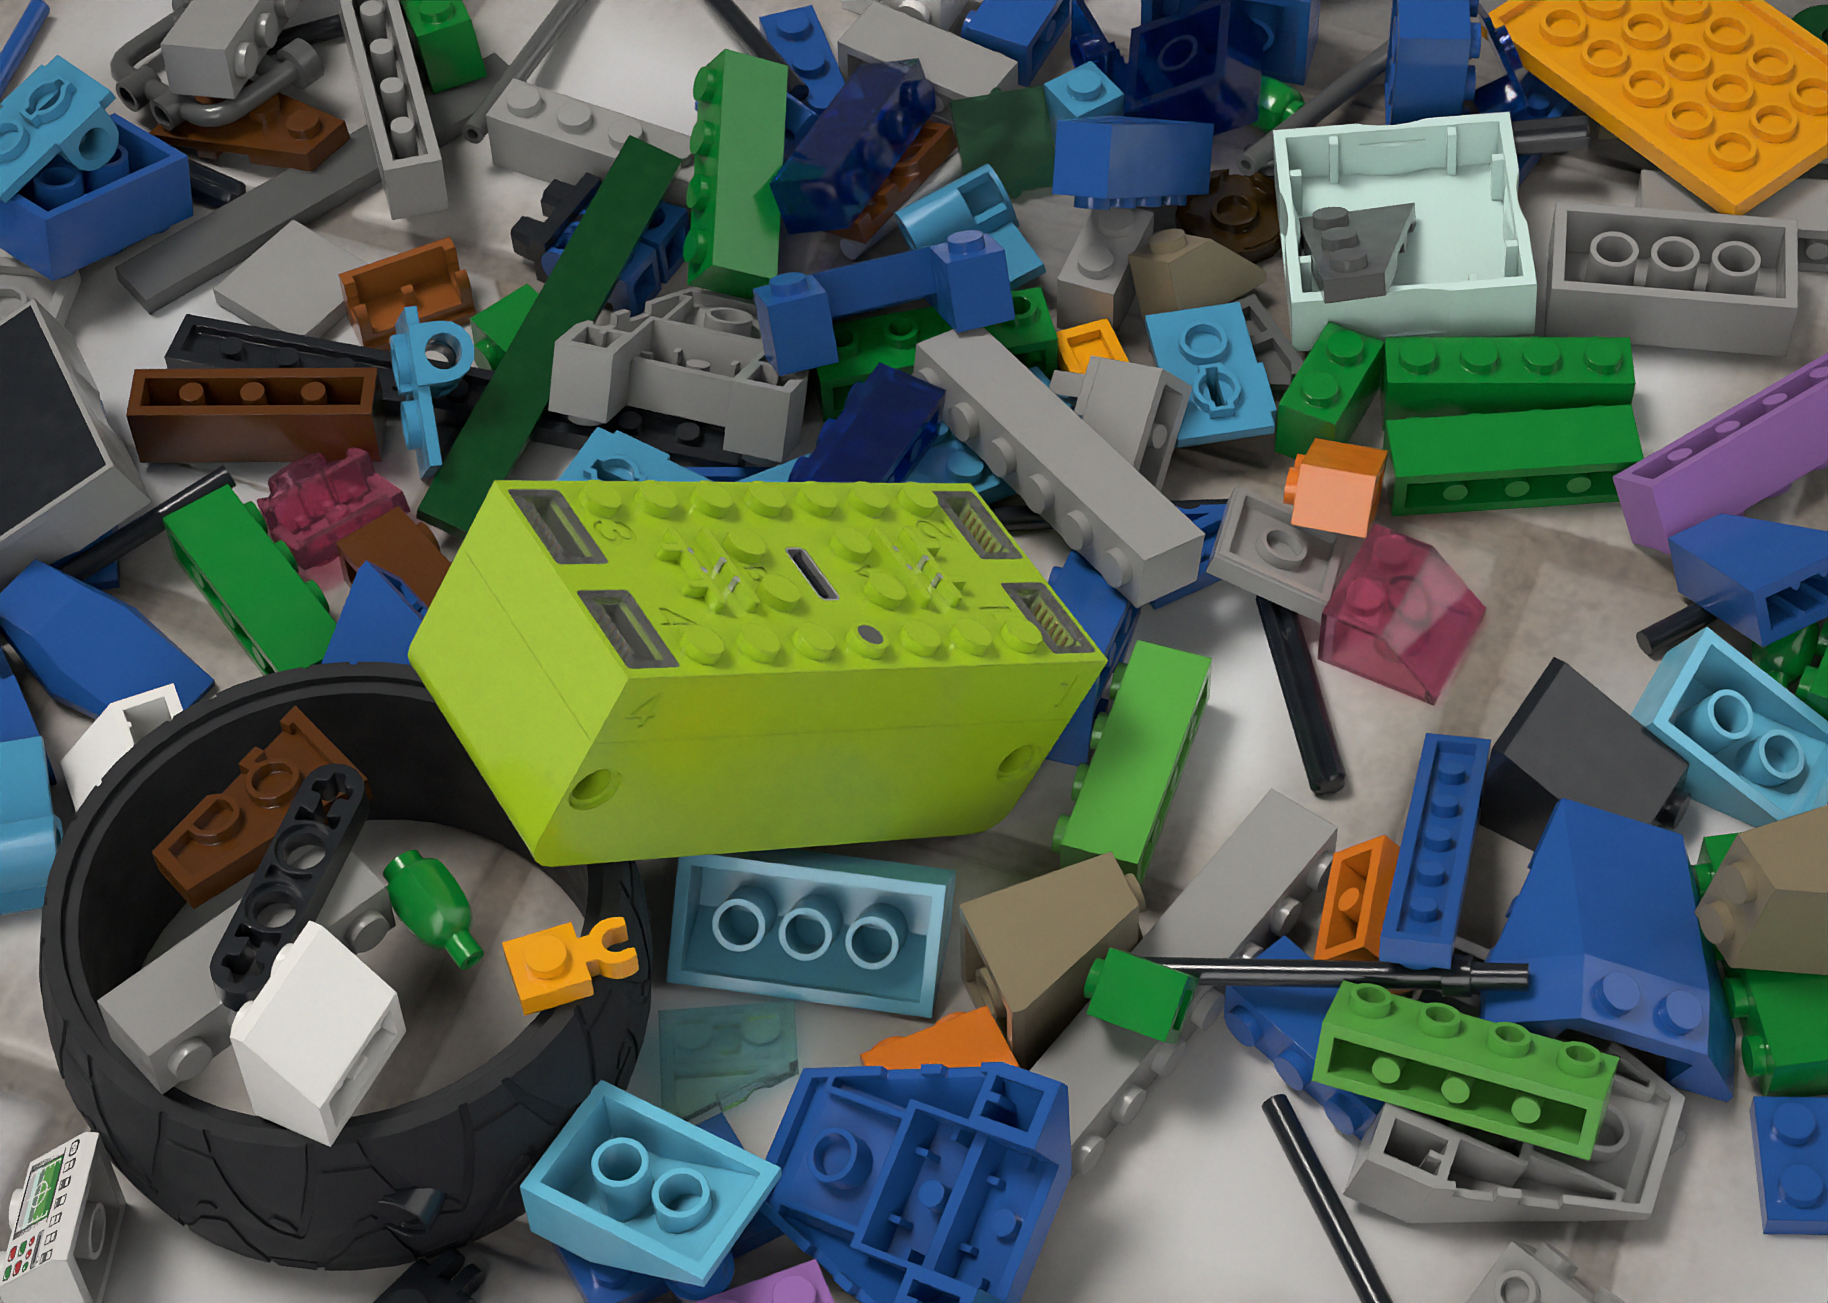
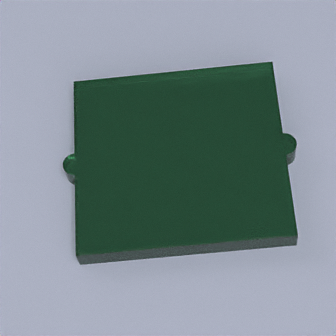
M1043 85L1005 92L995 87L987 95L949 102L963 176L985 164H989L998 175L1011 199H1017L1022 192L1053 187L1055 145Z

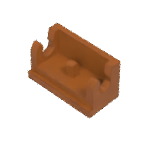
M450 237L338 274L347 318L360 345L363 347L385 351L391 350L389 339L391 335L396 334L395 323L404 307L417 306L419 323L451 321L461 326L470 323V318L477 314L466 269L460 270L456 247Z

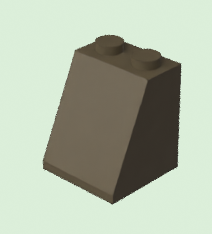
M1828 805L1737 834L1694 912L1699 919L1703 934L1711 943L1716 945L1730 967L1828 975Z
M1112 851L959 904L961 979L975 1008L988 1006L1019 1067L1030 1071L1090 1001L1089 998L1084 997V987L1096 958L1099 957L1105 960L1109 947L1131 953L1143 939L1139 926V913L1145 912L1146 909L1143 892L1139 882L1132 873L1123 874Z

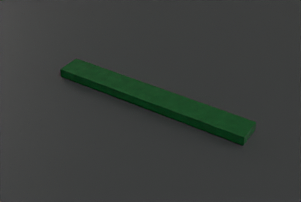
M628 136L448 453L443 465L418 506L416 519L464 541L494 480L509 479L549 407L555 341L578 323L587 320L596 323L680 172L683 159L634 136Z

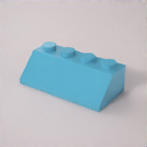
M790 848L678 857L666 982L932 1018L950 936L957 870Z

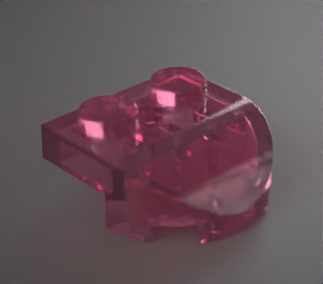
M349 448L346 451L347 458L327 462L319 452L298 459L271 476L268 480L270 495L257 499V505L267 524L273 542L283 540L292 552L297 565L305 571L312 567H320L333 562L338 558L335 542L395 507L399 506L406 514L411 512L403 491L376 473L368 452L362 449Z

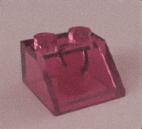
M1374 524L1322 612L1317 659L1435 706L1484 619L1486 607L1434 546Z

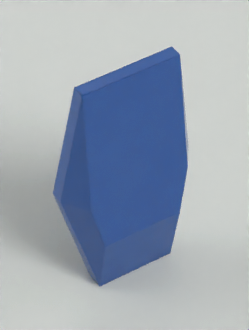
M36 558L0 593L1 634L52 699L94 719H97L110 703L174 683L182 709L185 710L199 702L215 686V680L135 607Z

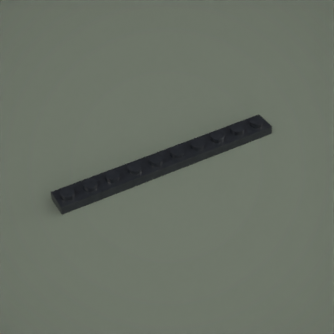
M186 314L164 356L167 369L378 368L387 414L401 417V402L407 401L406 395H398L390 351ZM427 358L432 366L438 369L450 368L449 362ZM470 366V369L455 389L448 395L432 399L435 422L437 424L463 428L495 371ZM627 405L607 423L598 426L578 425L568 419V415L548 411L547 409L530 439L533 442L580 450L595 429L600 427L612 434L618 430L670 455V461L682 467H745L747 462L742 458V454L723 450L725 427Z

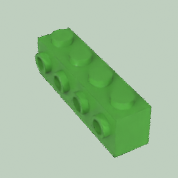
M1137 640L1129 663L1118 662L1110 686L1109 698L1114 700L1110 713L1100 711L1094 724L1090 748L1095 750L1091 764L1081 762L1075 774L1071 800L1076 801L1071 816L1061 814L1055 827L1051 851L1060 854V869L1112 851L1123 874L1132 873L1139 882L1140 887H1142L1210 698L1212 658Z
M1343 980L1322 1022L1311 1081L1590 1161L1606 1117L1619 1057L1599 1052V1050L1587 1043L1577 1041L1563 1042L1530 1033L1526 1028L1515 1023H1495L1466 1015L1447 1004L1437 1002L1423 1003L1391 994L1387 989L1376 984H1355Z

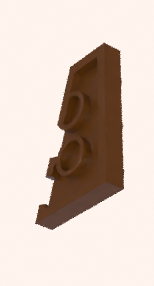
M248 79L242 89L254 81ZM280 92L243 118L219 127H202L184 121L171 131L166 130L159 124L149 132L174 148L176 146L195 148L198 157L218 159L222 152L248 155L251 164L287 169L294 168L310 172L315 170L350 139L344 120ZM195 96L197 101L204 104H217L227 100L226 98Z

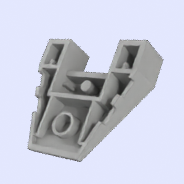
M690 287L646 301L645 312L640 315L630 317L631 311L626 309L612 312L610 324L603 327L595 325V322L590 320L578 323L555 341L548 411L568 415V419L575 424L598 426L607 423L627 405L725 427L723 450L740 453L745 461L758 465L782 463L800 444L808 370L779 376L765 358L754 300Z
M1456 936L1453 955H1472L1473 962H1485L1490 951L1489 949ZM1442 990L1413 991L1411 997L1413 1000L1423 1003L1437 1002L1447 1004L1457 1009L1460 1013L1479 1018L1481 991H1473L1472 998L1443 997ZM1567 1028L1554 1039L1563 1042L1577 1041L1587 1043L1595 1047L1599 1052L1619 1057L1606 1117L1590 1161L1443 1119L1442 1124L1406 1108L1385 1102L1362 1138L1343 1195L1407 1223L1647 1220L1653 1211L1686 1097L1618 1043L1612 1042L1608 1046L1596 1036Z

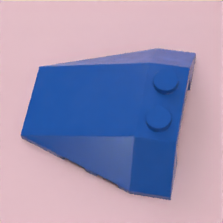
M1561 798L1555 804L1527 868L1530 871L1519 895L1512 900L1505 915L1508 920L1497 944L1490 949L1484 962L1529 963V992L1481 991L1479 1018L1495 1023H1515L1526 1028L1530 1033L1552 1039L1569 1028L1666 1057L1665 1081L1672 1087L1728 1102L1734 1098L1736 1034L1712 943L1703 934L1699 919L1694 913L1700 903V898L1683 835Z
M981 1062V1067L948 1068L943 1064H921V1069L888 1070L883 1066L803 1068L765 1159L780 1167L782 1176L759 1210L804 1253L816 1259L834 1277L833 1280L842 1289L861 1303H1020L1072 1175L1068 1086L1060 1081L1004 1062Z

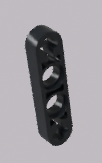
M332 763L323 765L310 772L302 782L212 956L209 967L217 997L225 1007L238 1012L246 1002L254 1001L270 979L273 963L280 950L288 943L294 944L309 920L312 922L316 921L368 817L370 806L363 777L356 769L346 764ZM339 793H346L348 800L336 799L327 814L329 827L324 825L326 814L322 800L333 801ZM313 845L325 851L323 859L313 867L299 869L287 864L289 855L299 847ZM286 903L296 909L293 918L283 926L265 927L257 922L260 912L269 905ZM252 944H253L255 947L259 948L258 951H257V953H256V958H255V954H254V951H253ZM255 959L260 975H247L242 983H235L232 974L245 975Z

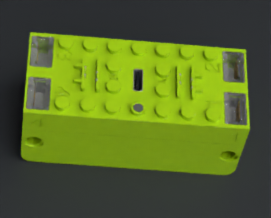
M594 479L588 481L494 480L420 624L407 654L409 663L418 674L526 844L534 860L541 866L548 867L967 835L984 832L996 826L1012 811L1108 662L1101 650L971 483H868L864 481L837 483L815 481L712 482L707 480L698 482L655 480L600 481Z

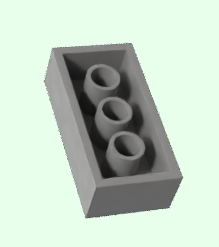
M1556 201L1548 247L1544 337H1630L1631 344L1787 357L1798 311V220Z

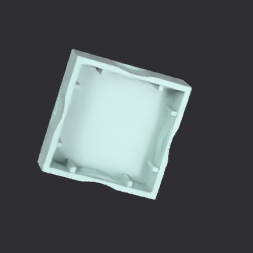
M1510 112L1425 118L1397 125L1346 124L1273 130L1274 182L1292 346L1297 352L1311 351L1328 321L1384 341L1385 337H1498L1535 334L1537 279L1528 223L1518 202L1519 168ZM1415 202L1416 226L1413 232L1407 233L1408 245L1405 252L1398 253V269L1387 295L1325 304L1312 273L1311 255L1305 256L1301 247L1299 218L1310 217L1314 211L1325 207H1342L1348 211Z

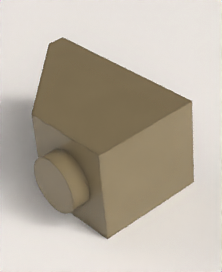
M1167 229L1157 232L1149 238L1150 243L1128 254L1142 320H1145L1146 315L1227 304L1267 281L1266 272L1263 268L1212 239L1187 235L1182 229Z

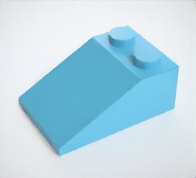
M1705 627L1666 652L1632 711L1631 716L1689 763L1683 790L1691 794L1692 800L1756 828L1825 806L1828 803V721L1708 627Z
M601 1079L520 1185V1190L531 1232L593 1263L705 1287L781 1178L782 1171L780 1167Z

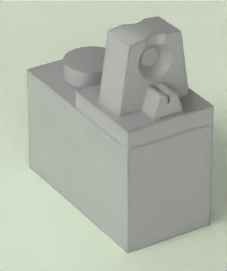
M1097 356L1090 357L1085 374L1054 370L1049 389L1064 403L1075 405L1074 412L1161 492L1192 386L1163 368Z

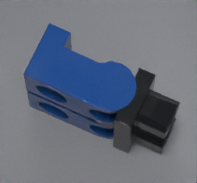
M586 172L576 185L554 179L543 191L540 201L543 216L548 218L541 222L528 216H522L511 228L510 235L513 250L518 255L534 262L537 281L543 283L547 281L602 184L601 177ZM664 201L662 202L607 301L613 305L614 312L626 309L631 311L630 317L642 314L645 310L646 301L654 299L662 290L661 283L667 284L685 262L683 247L686 236L690 231L687 209Z

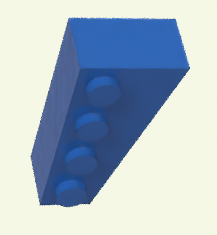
M1115 115L1057 120L1052 194L1074 196V207L1084 209L1110 210V207H1162V204L1185 206L1187 205V195L1209 194L1214 124Z

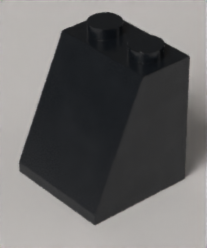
M1553 657L1491 749L1479 825L1535 851L1555 804L1561 798H1566L1656 827L1664 828L1667 826L1674 830L1682 820L1691 800V794L1683 790L1689 763L1569 664Z

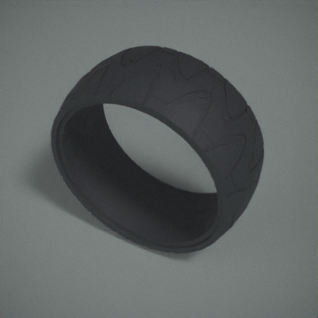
M337 662L310 665L307 669L299 667L258 677L218 692L216 697L208 700V698L197 702L174 715L172 721H165L147 734L115 762L101 778L102 783L99 786L95 785L84 800L58 847L48 876L42 908L39 982L43 1011L62 1079H65V1086L77 1110L91 1128L90 1132L100 1133L112 1164L141 1193L183 1227L187 1224L190 1231L215 1245L248 1258L268 1263L273 1260L280 1266L310 1270L324 1267L325 1271H358L393 1267L415 1262L419 1257L425 1256L428 1259L441 1255L450 1247L458 1249L466 1246L467 1241L475 1242L503 1228L526 1213L520 1185L601 1079L624 1091L627 1090L644 1041L650 1014L653 978V942L649 907H647V898L642 878L635 860L557 867L541 866L537 863L411 665L389 662H357V664ZM294 706L368 779L374 798L368 801L370 809L366 821L412 820L437 823L464 829L510 848L541 868L574 902L584 917L580 937L589 935L592 928L602 920L611 917H624L628 940L613 944L607 950L620 952L634 947L639 965V970L626 978L611 979L602 975L591 977L594 995L540 1011L536 1018L512 1043L487 1063L460 1080L425 1097L394 1108L350 1117L331 1147L263 1117L224 1109L192 1097L176 1087H172L162 1095L111 1040L97 1000L141 970L148 953L162 931L187 903L159 871L152 851L207 795L222 794L241 774L238 763L254 747L265 750L283 731L280 721ZM418 1186L421 1189L432 1188L440 1190L442 1193H447L444 1205L430 1233L423 1238L405 1236L386 1227L384 1223H394L396 1226H400L402 1222L413 1220L417 1217L403 1208L392 1204L379 1203L378 1201L385 1195L396 1193V1189Z

